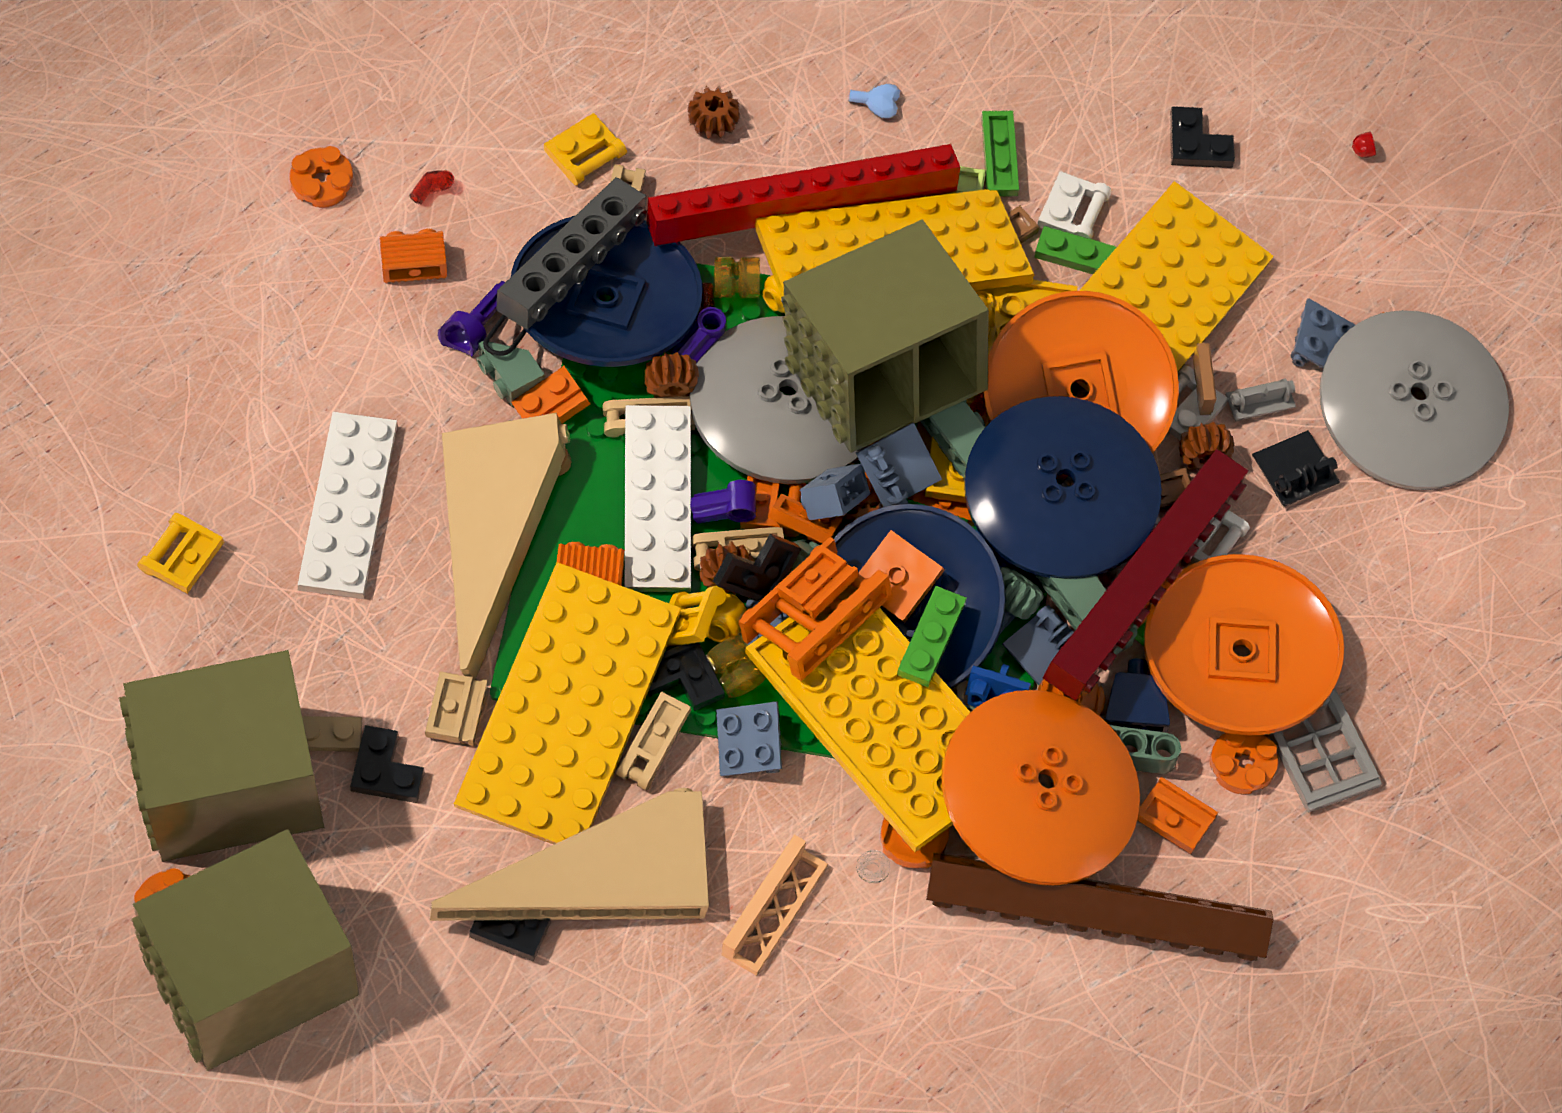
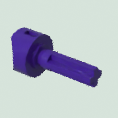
M505 282L497 283L470 313L464 311L454 312L438 330L440 343L443 346L459 350L472 357L479 349L478 343L484 341L487 336L483 326L496 313L497 290Z

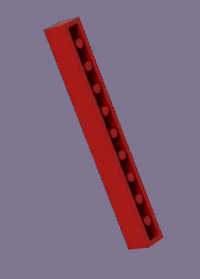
M947 144L648 197L647 225L654 245L658 246L755 228L756 218L957 192L960 164L952 145Z

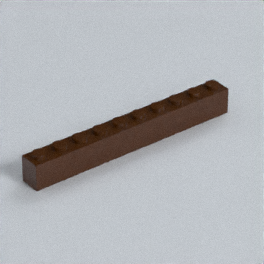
M933 853L926 900L933 901L932 904L940 908H952L953 905L966 907L968 912L975 914H986V911L999 912L1001 917L1010 920H1019L1020 916L1034 918L1035 923L1045 926H1053L1054 922L1068 924L1067 927L1069 929L1086 932L1088 928L1102 930L1101 933L1109 937L1119 938L1122 937V934L1135 936L1137 941L1144 943H1155L1156 940L1168 941L1170 946L1179 949H1189L1190 945L1203 947V951L1209 954L1223 955L1224 951L1237 953L1238 958L1248 961H1257L1258 957L1267 958L1274 921L1272 910L1091 879H1084L1065 885L1027 883L999 872L984 861Z

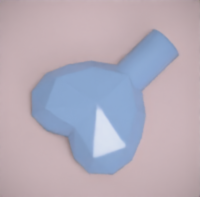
M889 83L876 86L869 92L850 90L849 102L866 104L875 115L881 118H892L897 114L898 107L895 102L899 99L900 90L896 85Z

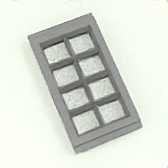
M1335 688L1326 702L1306 720L1288 729L1269 734L1271 740L1276 744L1280 759L1308 813L1381 787L1382 785L1379 779L1380 776Z

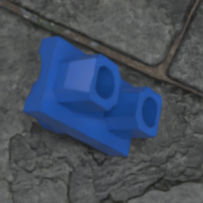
M1005 664L1002 665L999 673L973 665L965 695H968V705L978 707L983 702L1004 693L1029 690L1031 683L1008 676L1010 666Z

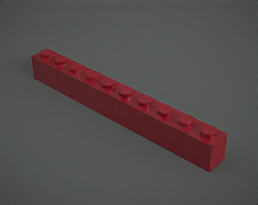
M1218 449L1214 451L1052 659L1043 676L1044 680L1075 701L1083 691L1088 694L1092 691L1100 679L1096 675L1098 671L1102 669L1106 672L1117 657L1114 653L1115 649L1119 647L1123 650L1134 633L1130 629L1134 625L1139 628L1151 612L1147 609L1151 603L1157 606L1167 591L1164 585L1167 582L1173 585L1181 574L1183 568L1180 567V564L1183 561L1188 564L1200 548L1196 545L1197 542L1201 540L1205 543L1216 527L1212 524L1213 521L1217 519L1221 522L1231 508V505L1228 504L1231 498L1235 501L1239 499L1247 487L1243 480L1249 470Z

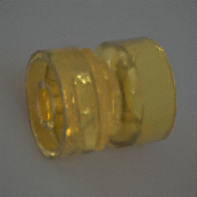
M715 256L714 298H732L735 293H738L741 298H759L760 258L741 257L739 261H735L733 257ZM738 275V279H734L731 277Z
M742 635L724 640L713 647L706 655L715 674H722L720 683L729 698L739 697L748 693L766 679L745 654V648L748 644L743 641Z

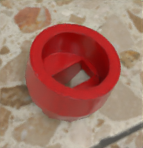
M1371 131L1362 133L1353 140L1352 148L1359 157L1368 158L1376 155Z

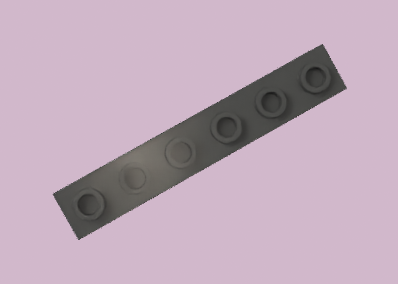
M615 177L497 290V311L527 330L536 321L540 322L543 320L548 310L556 302H561L566 297L568 290L576 282H582L588 271L596 263L600 264L611 248L615 245H620L634 226L638 227L642 224L647 215L645 210L646 195Z

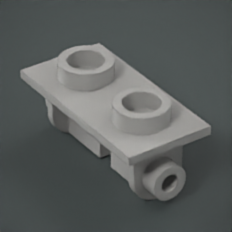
M1281 379L1280 381L1236 389L1235 391L1225 393L1226 397L1229 398L1228 403L1235 421L1296 408L1291 394L1295 393V385L1292 380Z

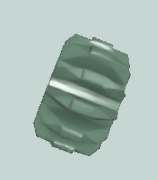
M1002 567L1001 572L1006 592L1005 610L1012 613L1015 617L1028 619L1041 605L1040 603L1044 598L1043 592L1031 580L1018 573L1015 569Z

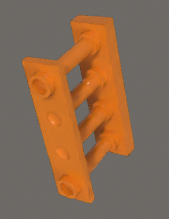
M829 537L821 544L838 555L835 539ZM821 545L816 546V547L812 550V552L810 553V555H811L815 550H817ZM880 569L870 578L865 579L859 575L850 584L857 590L847 599L842 600L837 597L828 606L834 611L825 620L821 621L811 618L810 614L805 611L802 612L778 596L777 587L787 578L785 577L761 601L743 614L739 620L742 639L745 643L749 644L760 633L788 653L791 675L802 681L892 597L889 575ZM783 612L811 631V633L801 642L796 643L770 625V623Z

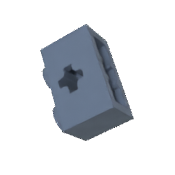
M861 464L827 469L800 489L801 503L807 512L809 520L842 516L871 494Z

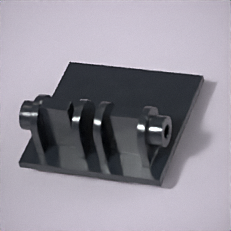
M1309 430L1252 454L1283 507L1340 483L1334 473V470L1338 468L1335 458H1328L1323 455Z

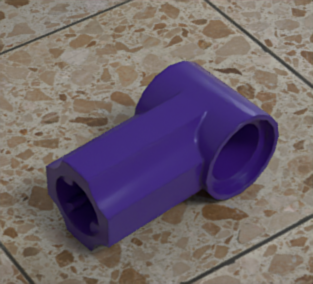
M716 307L703 309L699 313L697 322L690 332L674 347L671 354L678 352L680 356L690 355V358L695 360L697 364L700 358L725 333V314ZM709 324H714L718 326V328L714 330L706 329L705 326Z
M735 480L727 485V489L694 494L690 501L693 519L697 524L723 519L740 523L754 520L756 517V484L748 480Z

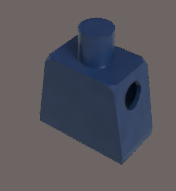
M1139 658L1131 659L1128 661L1127 673L1118 672L1115 674L1104 721L1113 726L1167 733L1170 726L1167 699L1155 683L1152 675L1147 674L1148 664L1146 660Z

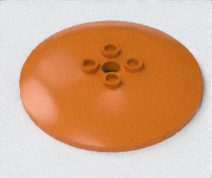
M1067 291L1049 295L1033 302L1018 312L1005 325L993 343L988 355V390L984 391L983 395L990 422L1009 408L1032 399L1053 396L1076 398L1072 395L1070 387L1075 382H1083L1087 385L1089 393L1086 397L1079 399L1099 404L1121 416L1137 430L1148 444L1151 452L1154 453L1165 438L1174 419L1178 403L1179 381L1175 360L1167 341L1156 325L1145 314L1129 303L1111 295L1093 291ZM1059 475L1056 477V480L1063 482L1068 475Z
M1246 554L1220 555L1207 558L1184 568L1173 585L1167 582L1164 585L1167 591L1157 606L1151 605L1149 610L1151 612L1147 617L1144 631V651L1150 673L1164 696L1178 710L1204 726L1238 735H1263L1279 732L1293 727L1313 715L1330 697L1337 684L1344 660V639L1337 614L1331 603L1314 583L1283 563ZM1243 645L1250 650L1251 654L1241 657L1235 654L1233 648Z
M1038 690L1014 691L993 697L976 707L964 718L953 733L946 748L942 764V791L952 823L964 842L979 858L1007 876L1038 885H1065L1078 882L1095 875L1107 867L1122 852L1133 834L1139 814L1140 790L1132 758L1120 737L1106 721L1088 707L1071 698ZM1039 774L1050 776L1054 782V787H1043L1038 779Z

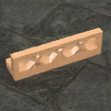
M795 834L722 943L721 955L756 976L828 867V863L805 850L806 841ZM800 860L817 868L812 877L797 880L794 869ZM791 875L792 881L786 882ZM805 886L802 892H800L799 887ZM794 888L797 897L795 903L779 907L778 893L781 890ZM773 902L774 908L768 909ZM787 913V915L785 916V918H784V920H783L781 914ZM777 915L778 929L775 932L761 934L759 926L761 919ZM756 930L757 935L751 936L753 931ZM770 940L767 946L765 947L764 941ZM759 942L761 955L755 963L739 954L744 945Z

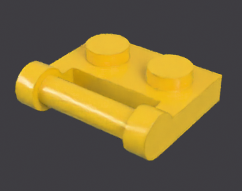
M592 113L544 143V151L574 185L583 182L585 176L615 157L619 159L627 154L624 143L611 133L595 113ZM604 145L607 147L579 166L574 165Z
M174 513L168 521L170 525L149 554L142 556L137 566L145 574L154 575L188 594L222 547L224 540L222 536L179 513ZM184 532L187 533L164 565L159 563L178 535Z
M712 586L703 592L689 594L684 591L672 595L669 604L680 607L681 614L667 647L703 642L711 630V621L717 606L724 604L726 600V592L723 588Z

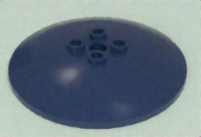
M574 216L552 223L535 234L523 246L516 257L511 277ZM644 220L638 227L634 226L627 233L620 245H615L611 248L605 259L600 264L596 263L588 271L582 282H576L568 290L566 297L561 302H556L548 310L543 320L540 322L536 321L528 330H525L544 348L577 363L600 367L639 364L671 350L690 332L701 309L703 293L701 275L692 255L681 242L655 246L647 221ZM602 295L611 296L613 300L609 302H604L599 300L598 297H601Z
M1053 396L1036 398L1022 402L1002 412L978 436L970 452L964 478L965 499L970 517L977 531L987 544L1012 565L1026 572L1046 578L1065 579L1097 576L1120 566L1137 552L1150 535L1157 520L1161 504L1162 488L1159 469L1153 453L1142 436L1131 424L1115 412L1088 400L1073 397ZM1063 474L1068 475L1073 479L1074 484L1070 487H1063L1058 484L1056 477Z
M920 504L893 505L871 511L857 518L841 530L833 539H835L838 556L846 560L849 566L857 567L858 573L890 530L945 569L905 623L882 606L880 607L909 642L914 635L935 586L967 598L965 607L935 671L950 689L961 684L969 678L973 665L980 667L987 659L998 640L1004 621L1006 607L1005 584L1000 565L993 551L983 537L967 522L952 513L932 506Z

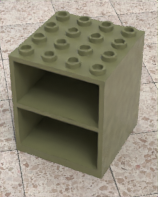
M923 219L783 282L784 296L781 297V301L785 309L783 324L787 334L784 337V343L788 351V356L785 357L786 365L792 375H798L805 395L808 398L813 397L819 415L824 421L828 419L832 425V431L836 440L840 444L844 443L850 453L885 438L912 422L915 424L988 390L989 309Z
M289 650L123 683L125 696L119 697L126 724L125 734L132 757L130 761L138 790L136 791L138 805L142 813L144 825L146 826L148 839H150L152 851L159 850L162 862L264 841L286 829H289L291 835L324 828Z
M289 829L133 904L136 917L131 918V921L136 930L135 934L140 943L138 945L143 954L142 959L150 975L154 974L158 983L157 988L165 1004L169 1003L174 1022L180 1033H184L188 1042L187 1046L196 1063L202 1061L207 1071L359 996L352 946Z

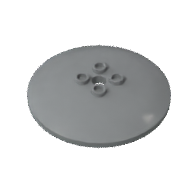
M1402 310L1369 317L1349 329L1340 338L1329 354L1322 371L1319 390L1320 405L1325 424L1336 445L1362 471L1375 479L1396 487L1411 490H1434L1460 483L1470 478L1488 463L1497 451L1506 432L1509 415L1508 393L1497 363L1483 344L1472 334L1452 321L1437 315ZM1417 387L1422 389L1426 394V399L1418 400L1414 398L1411 394V388Z
M785 316L763 317L741 323L727 330L696 364L699 370L698 384H696L693 392H690V406L695 426L707 446L734 469L748 476L773 483H809L827 469L853 465L859 460L856 453L870 446V444L850 453L844 443L840 444L836 440L832 431V425L828 419L824 421L819 415L813 397L808 398L805 395L798 375L790 373L785 362V357L788 356L784 343V337L787 336L783 324V317ZM789 386L794 388L797 393L788 396L781 393L779 389Z

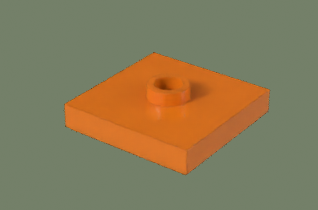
M890 530L858 574L866 579L870 578L880 569L889 575L892 597L882 607L905 623L945 569Z

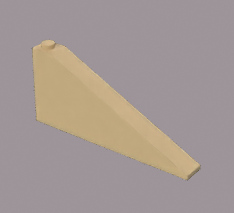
M557 413L442 433L460 670L464 676L473 677V680H476L561 470L565 457V444L570 443L567 424L561 423Z
M677 788L663 793L440 897L431 903L430 921L542 920L544 918H550V920L705 918L709 907L702 791H693L690 788Z

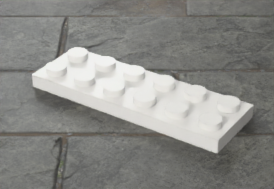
M625 405L624 587L637 592H691V406Z
M339 412L332 413L297 584L298 591L364 599L395 442L397 420Z

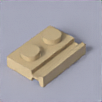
M440 671L425 730L426 737L455 743L461 741L474 746L488 680L478 681L473 680V677Z

